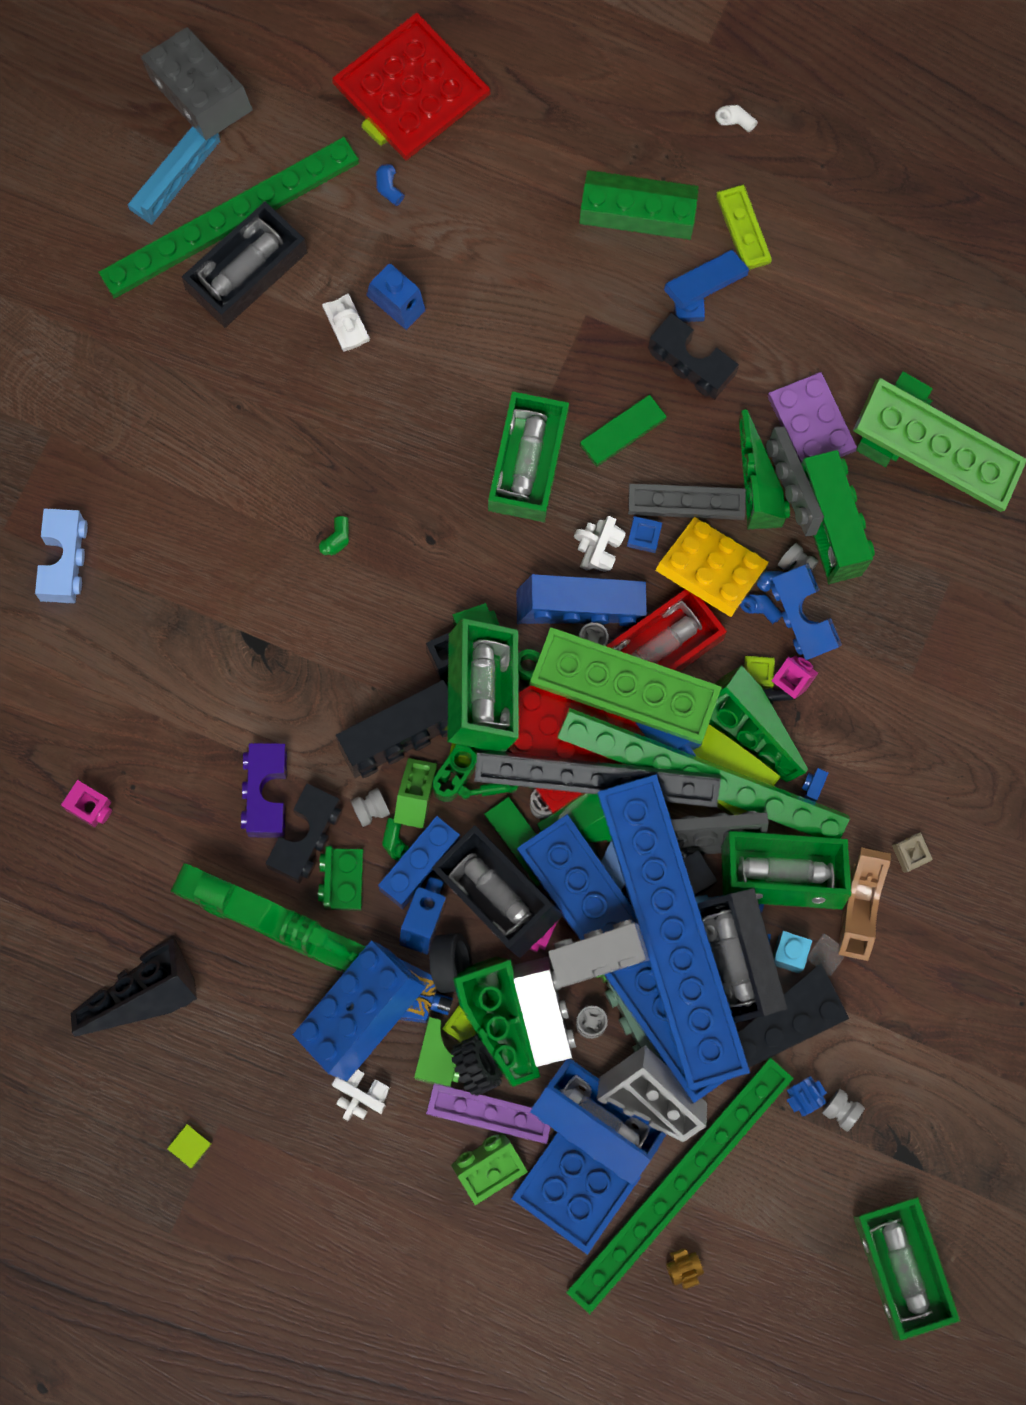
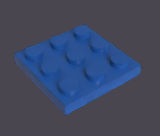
M557 1133L511 1199L588 1255L641 1176L631 1185L626 1180L619 1178L615 1172L601 1162L591 1158L587 1152L577 1145L567 1141L563 1135Z

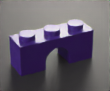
M249 743V752L243 753V770H248V781L242 782V799H247V811L241 812V829H246L248 837L285 838L286 808L284 803L266 801L262 797V791L267 782L273 779H286V745Z

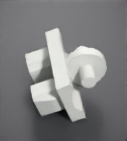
M349 293L335 301L322 304L343 352L352 350L370 341Z
M607 516L606 520H598L597 525L588 523L585 530L577 529L575 531L574 538L580 541L578 550L585 553L580 568L587 571L595 568L604 572L612 569L615 556L605 552V547L607 544L615 548L619 547L626 532L615 525L617 519Z
M358 1069L348 1081L336 1077L332 1084L333 1087L353 1098L350 1102L341 1096L337 1102L338 1106L346 1110L343 1119L349 1121L353 1114L361 1119L365 1118L368 1111L358 1106L360 1102L382 1114L386 1107L383 1103L386 1100L389 1087L374 1080L367 1094L360 1091L357 1087L364 1073Z

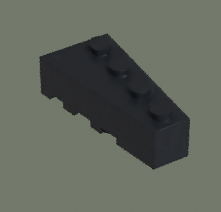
M822 963L784 994L787 1009L755 1018L738 1033L748 1068L849 1019Z

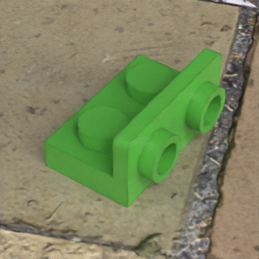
M503 1133L488 1137L480 1147L472 1152L468 1151L461 1154L456 1162L451 1165L474 1205H477L528 1172L511 1142Z

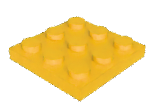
M694 517L660 561L655 571L732 617L769 562L738 544L732 538L712 528L709 524Z

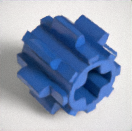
M811 1076L787 1090L790 1098L787 1099L794 1113L799 1110L802 1117L827 1103L823 1095L827 1094L820 1081L814 1082Z

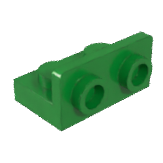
M326 846V853L320 854L319 870L320 872H325L324 884H319L318 901L324 902L325 910L362 911L363 849H333L332 846Z

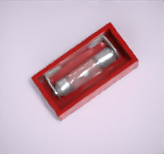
M685 589L607 644L606 647L680 672L721 643L727 631L706 603Z

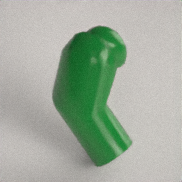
M339 516L334 518V533L319 543V550L323 555H336L348 545V517Z
M388 818L382 845L392 859L399 861L410 847L405 845L399 838L402 824L394 823V819Z

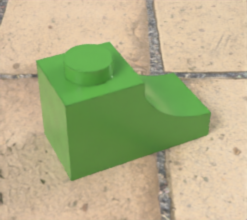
M408 758L397 796L394 823L418 828L424 827L433 788V780L437 770L436 763Z
M429 1017L414 1078L418 1081L451 1088L452 1082H459L458 1077L460 1075L458 1072L455 1073L454 1067H456V1064L452 1063V1057L454 1056L443 1044L441 1038L442 1021Z

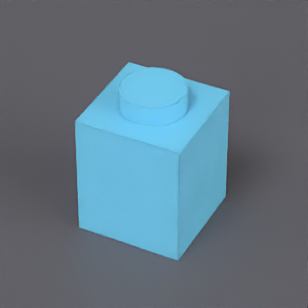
M783 931L778 936L773 953L775 966L799 974L804 970L812 940Z

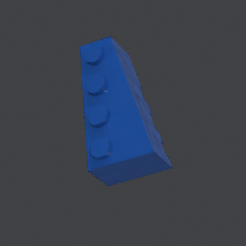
M532 574L516 590L517 624H575L594 622L601 625L619 623L620 626L630 627L636 625L647 616L645 581Z

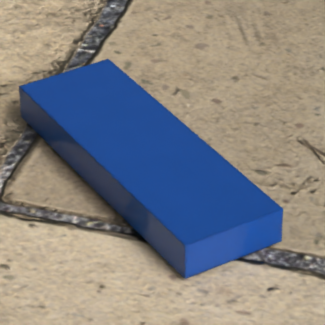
M730 250L666 283L664 291L682 310L747 276L749 268L733 250Z

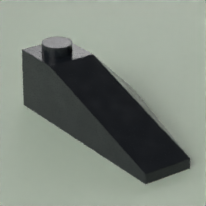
M171 938L147 951L139 958L142 963L129 973L125 970L116 976L119 980L107 991L104 989L99 990L71 1013L72 1034L76 1037L170 1014L196 1000L195 979L177 941Z

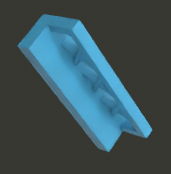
M192 126L128 204L129 210L152 225L220 142L219 133L205 140Z

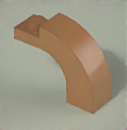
M861 847L850 877L852 895L843 910L838 955L869 961L876 938V918L879 900L891 862L890 853Z

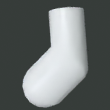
M738 105L721 107L717 110L715 116L716 120L722 125L739 124L748 132H751L758 123L757 120Z

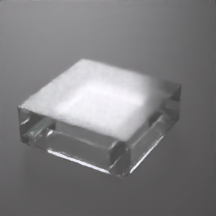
M823 933L809 952L807 960L816 967L822 963L827 975L831 976L845 956L838 955L839 944Z

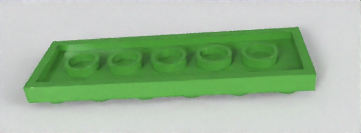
M881 378L875 380L853 429V432L999 512L1006 510L1026 464V458Z
M550 627L530 681V685L700 745H702L722 688L716 684Z

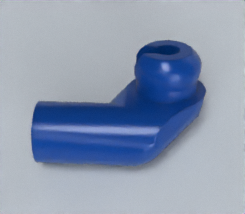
M390 164L381 165L376 171L377 191L395 206H398L404 199V194L393 186L396 170Z
M747 595L740 604L741 609L746 613L764 614L772 625L783 617L780 610L766 595Z

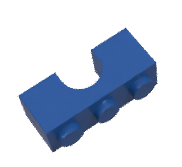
M809 563L772 578L774 582L771 585L772 593L776 601H782L785 609L782 612V616L787 628H793L796 639H793V643L799 656L804 655L805 660H808L842 645L831 618L814 622L809 620L803 612L805 598L820 590Z
M436 816L378 885L379 891L403 910L414 897L417 887H422V883L433 870L432 867L460 840V834Z

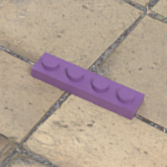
M438 1084L433 1085L427 1115L547 1144L551 1128L530 1113L531 1107L483 1095L475 1096V1094L471 1095L467 1091Z

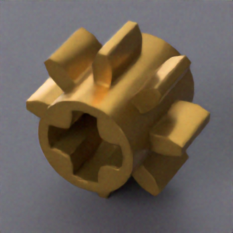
M683 1248L671 1253L673 1261L666 1263V1268L673 1285L682 1284L683 1289L698 1285L697 1277L703 1275L704 1271L696 1252L688 1254L687 1250Z

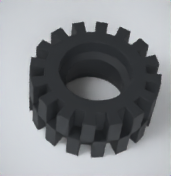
M478 1035L453 1046L454 1049L451 1054L454 1056L452 1057V1063L456 1064V1067H454L455 1073H459L458 1079L460 1083L464 1082V1088L469 1090L471 1095L475 1094V1096H478L500 1086L503 1074Z

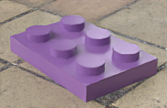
M821 372L768 394L781 426H785L801 464L804 458L838 450L840 457L856 451L857 446Z

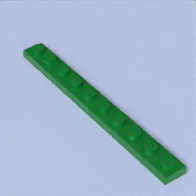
M345 137L106 267L99 271V275L115 299L224 239L264 201L276 210L358 165L359 159Z
M571 708L568 709L558 732V739L626 765L720 775L721 782L718 800L746 811L767 813L768 819L814 837L841 839L850 820L849 815Z
M769 1058L566 1293L588 1314H591L794 1078L772 1058Z

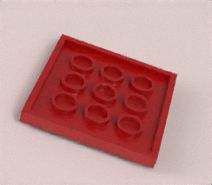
M418 13L411 16L332 78L333 84L368 119L405 161L490 95V88Z
M530 685L518 693L519 738L508 750L510 753L626 765L558 739V732L569 708L644 737L646 736L636 725V722ZM535 788L552 815L585 794Z

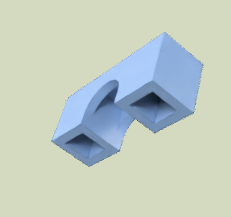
M44 509L41 538L46 545L63 548V555L53 565H38L35 594L42 602L76 603V594H81L82 578L78 577L79 566H83L85 560V551L81 548L82 538L87 536L88 526L87 521L83 519L79 510Z

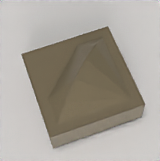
M916 833L892 845L904 873L933 860L921 833Z

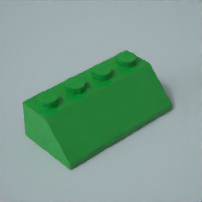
M587 170L579 224L691 240L698 199V186Z

